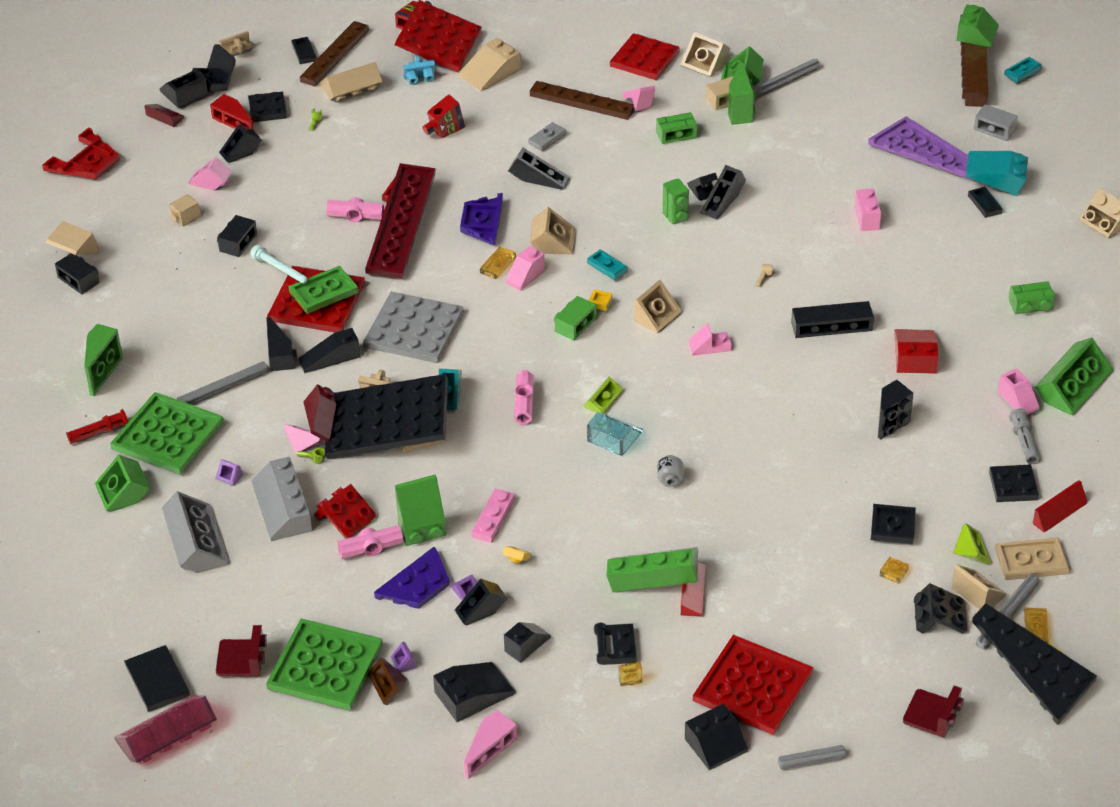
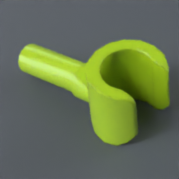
M315 108L311 110L312 122L309 127L310 131H313L315 124L322 120V109L320 112H315Z
M318 447L313 452L297 451L296 455L312 458L314 463L319 464L325 456V450Z

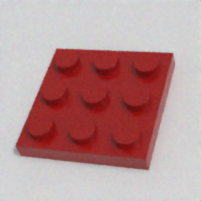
M633 33L610 60V67L657 81L679 54L680 47Z

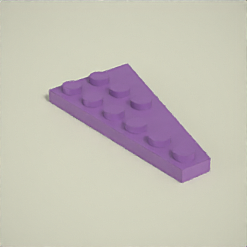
M907 116L868 139V145L968 178L965 176L968 155Z

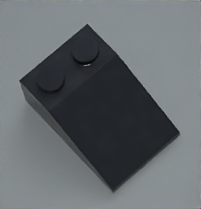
M493 662L452 666L433 675L434 693L456 722L515 694V690Z

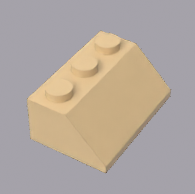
M376 62L328 76L319 84L330 100L336 99V101L345 99L346 95L351 93L352 96L361 94L364 89L368 88V91L379 88L378 85L382 83V79Z

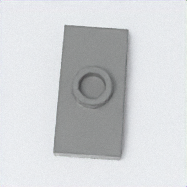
M552 122L530 137L528 142L531 146L543 151L566 134V129Z

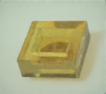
M889 556L881 568L879 576L899 584L907 573L909 564Z
M641 662L618 665L620 687L642 683Z

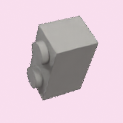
M985 104L975 117L974 130L1007 141L1016 130L1018 115Z

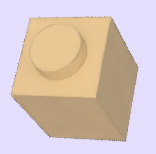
M188 194L170 203V217L182 227L201 217L199 203Z

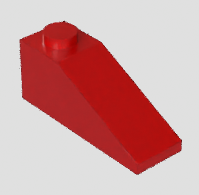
M223 94L210 104L212 119L233 129H236L238 124L254 130L252 119L237 99Z

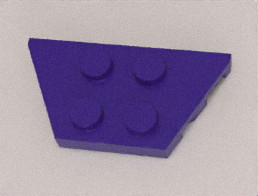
M497 193V197L488 199L486 196L478 200L464 202L460 232L491 245H496L503 193Z
M432 547L374 591V598L381 600L382 597L393 599L395 604H405L419 609L450 585V580L437 549Z

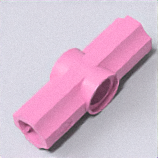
M357 197L350 199V201L328 200L326 212L327 216L346 217L351 222H359L362 218L381 220L384 204L367 203Z
M521 370L520 373L516 374L514 420L520 425H527L532 421L534 374L528 370Z
M397 525L378 531L373 528L363 529L358 536L337 541V547L341 559L363 553L367 556H375L381 552L382 548L404 543L401 528Z

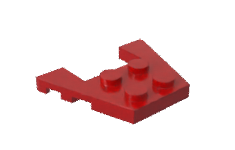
M88 127L78 135L79 142L88 145L68 162L52 156L42 164L43 171L97 179L120 159L119 154L107 143L102 142L101 137L95 135L93 130Z

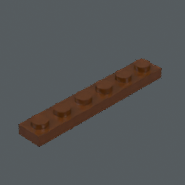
M353 21L300 76V82L316 87L369 31V25Z
M536 81L530 89L531 97L628 120L635 110L634 104L545 82Z

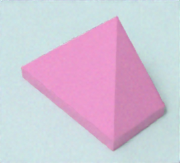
M285 424L284 426L295 453L325 443L324 440L311 434L309 430L294 425Z

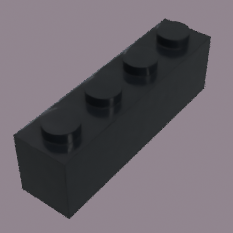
M869 301L792 308L791 324L795 338L873 331L874 315Z

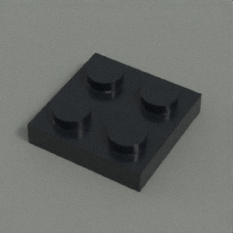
M283 91L248 95L253 122L287 118Z
M1031 464L990 466L989 475L996 502L1038 500L1039 493Z
M873 504L871 540L913 544L916 507Z

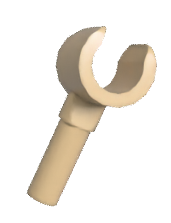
M772 264L762 265L761 274L756 286L760 287L765 275L772 276Z

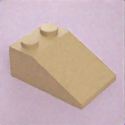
M497 37L483 45L459 72V76L480 91H483L521 70V54Z

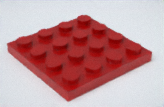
M419 0L396 39L395 46L427 60H434L435 63L459 72L479 36L482 26Z
M292 265L291 267L307 278L325 272ZM287 275L267 317H271L275 323L334 333L343 331L365 285V277L348 275L358 286L359 293L307 314L289 292V286L299 281Z
M733 634L693 694L692 701L710 709L724 703L736 720L775 735L813 674V667Z

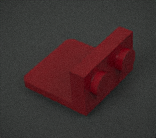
M253 625L251 639H222L219 642L216 663L217 676H260L261 665L265 664L263 648L267 647V634H263L262 625Z
M953 685L948 698L917 689L904 714L903 723L945 738L949 728H953L955 724L956 712L962 709L964 698H961L962 688Z

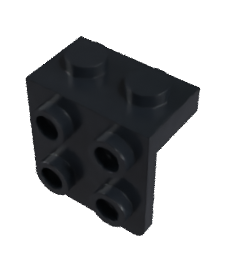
M215 44L207 68H193L192 71L197 69L206 77L207 90L212 92L227 90L236 59L222 46Z
M931 583L915 595L916 631L924 634L936 622L963 634L968 630L966 605L962 597Z

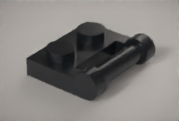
M600 622L594 625V634L597 635L598 653L596 660L598 664L637 663L633 623L606 625ZM612 635L613 654L607 652L605 636Z

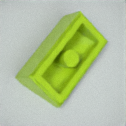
M609 376L583 406L586 409L603 415L624 389Z

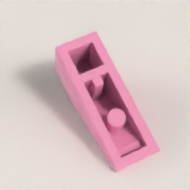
M496 710L491 715L486 716L481 722L464 761L465 777L470 778L517 739V725L500 711Z

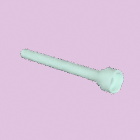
M256 245L252 248L251 257L259 262L266 261L303 284L307 282L306 276L270 256L267 249L263 246Z

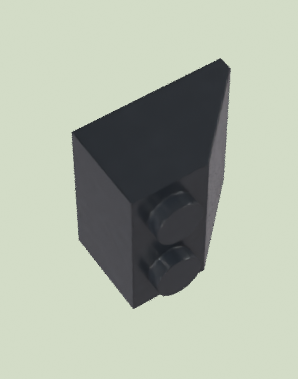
M724 703L685 722V740L708 770L748 752V747L738 722Z

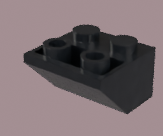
M197 69L171 80L159 88L160 92L177 108L208 95L206 77Z
M897 379L883 387L881 391L878 438L880 440L893 434L894 431L902 426L908 425L911 421L914 393Z

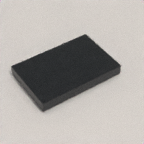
M166 645L124 660L125 666L148 712L190 696V691Z

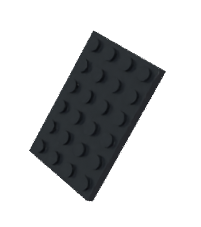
M441 374L335 392L336 408L330 440L325 444L326 458L332 459L445 440L448 393L447 375Z

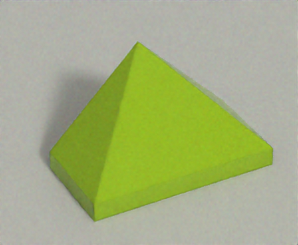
M967 523L964 524L953 554L989 565L991 560L980 532Z

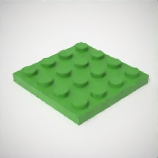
M154 392L113 439L110 446L112 450L181 474L223 424L224 419L223 416Z
M301 618L266 683L267 689L351 710L383 645V639Z

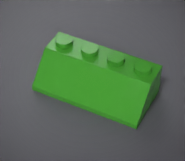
M1093 337L1075 342L1039 381L1035 388L1046 404L1069 415H1073L1112 372L1113 368Z
M698 547L607 559L606 576L612 592L697 582Z

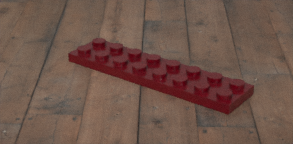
M399 164L365 267L366 274L403 279L436 175V168Z

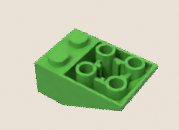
M740 62L729 84L728 116L731 125L752 123L753 115H755L753 101H756V92L752 90V80L749 79V71L745 69L743 62Z

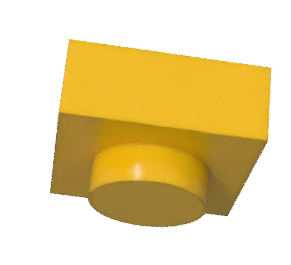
M594 289L588 301L596 304V309L607 311L612 301V293Z
M505 546L503 555L509 556V561L521 564V561H529L531 552L513 546Z

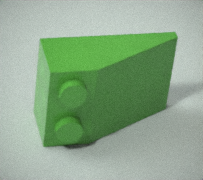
M96 324L88 332L84 368L90 396H95L123 359L118 329L101 324Z
M436 474L395 485L398 525L401 528L405 545L409 546L446 536V521Z

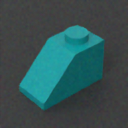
M439 369V375L446 374L448 377L447 409L457 410L461 391L462 370Z

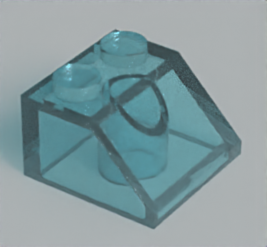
M597 412L587 424V442L623 456L643 432V428L610 414Z

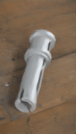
M1022 408L1014 409L1009 414V419L1014 425L1013 431L1019 437L1026 462L1028 464H1035L1039 461V456L1030 433L1032 427L1027 421V412Z

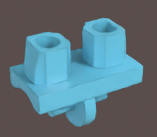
M414 56V61L408 62V65H403L404 79H407L410 85L416 84L418 77L424 76L427 82L433 81L435 74L434 60H419L418 56Z

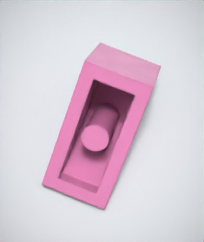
M215 157L197 170L188 183L193 186L215 190L219 186L224 187L229 182L228 177L232 171Z
M531 246L526 248L517 256L506 278V283L521 291L545 271V254Z

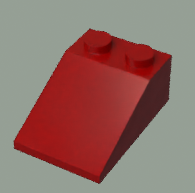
M894 329L896 372L937 374L939 354L934 330Z

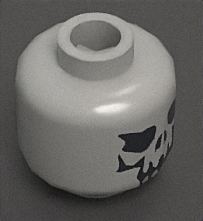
M667 455L660 459L657 463L659 482L666 486H675L681 483L684 479L682 460L673 455Z

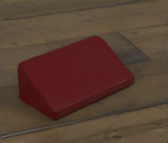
M146 104L144 106L147 116L172 127L184 118V115L159 104Z

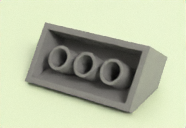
M285 457L269 461L252 479V485L270 540L274 541L311 532L310 513L291 458Z
M176 491L164 504L162 510L180 567L184 570L199 573L226 566L229 561L210 504Z

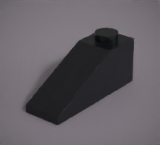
M524 147L515 157L508 172L522 181L560 190L564 188L569 178L568 175Z
M725 165L700 211L701 214L717 220L737 198L746 182L741 170Z
M266 317L270 371L294 369V361H298L297 350L292 349V341L273 319Z
M353 328L333 333L300 356L298 362L305 374L360 358L359 340Z

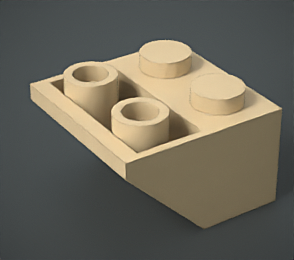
M1099 188L1079 220L1106 237L1111 238L1120 231V200Z

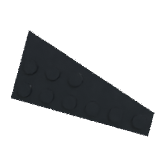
M987 603L972 618V623L986 640L995 646L1000 657H1004L1009 663L1010 669L1029 692L1038 698L1040 705L1044 710H1048L1057 725L1097 679L1096 674Z

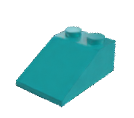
M969 151L965 176L1017 196L1026 181L1028 157L1013 151Z

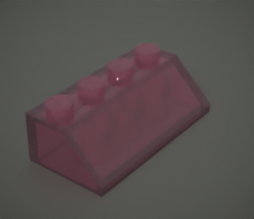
M192 695L115 736L114 739L131 762L143 764L152 759V754L158 751L161 754L172 748L171 744L178 740L182 743L192 738L191 733L197 730L202 732L212 727L211 723L216 721L217 718L205 695Z

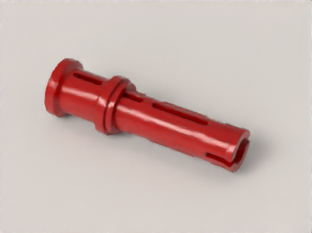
M121 409L119 413L111 416L105 415L102 417V420L66 432L69 443L73 444L105 431L111 433L113 429L126 426L128 419L125 411Z

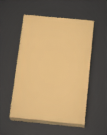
M1059 537L995 544V551L1005 580L1025 579L1030 574L1037 577L1069 574V567Z

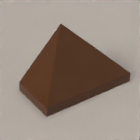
M380 658L368 674L384 705H388L407 681V678L384 658Z

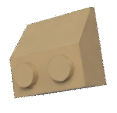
M693 33L680 65L712 77L724 65L731 48L724 43Z
M547 207L533 218L530 243L534 248L545 254L573 253L575 227L551 208Z

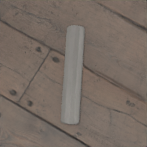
M843 745L784 755L778 757V764L781 770L839 760L845 758L846 751Z

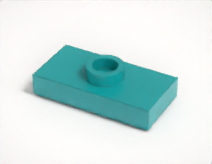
M1027 57L1004 71V75L1018 83L1041 70L1042 64L1031 57Z
M601 249L587 258L589 265L614 281L628 272V266Z

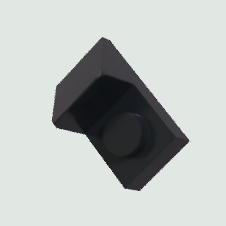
M715 172L696 178L687 184L697 199L702 201L709 197L713 189L712 182L718 180Z

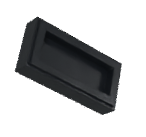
M308 37L291 40L299 64L310 63L316 60V55Z
M985 186L968 191V197L985 218L1002 214V207Z

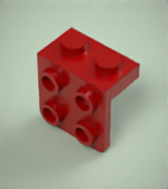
M349 484L344 489L342 487L338 488L331 494L333 497L330 500L325 498L317 505L318 510L313 514L318 521L327 516L346 539L353 536L376 517V513L352 484Z

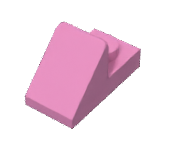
M655 85L622 92L623 98H631L635 111L648 109L652 104Z
M706 324L689 339L692 356L731 351L728 333L712 334L709 324Z

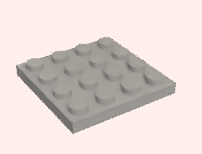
M391 291L366 335L363 346L364 348L438 363L464 313V308L459 305Z

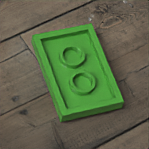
M341 266L307 278L308 280L304 284L298 282L289 286V292L307 314L359 293L358 286Z

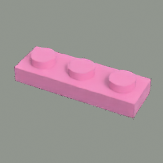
M494 489L471 531L472 538L490 543L493 541L515 500L514 493Z

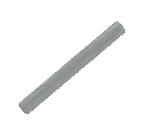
M812 59L754 86L752 90H755L757 97L819 68V60Z
M262 361L177 397V400L192 405L267 373L268 366Z
M1033 574L1028 575L999 612L1011 618L1038 585L1039 578ZM981 634L977 638L976 645L986 649L991 642L987 641Z

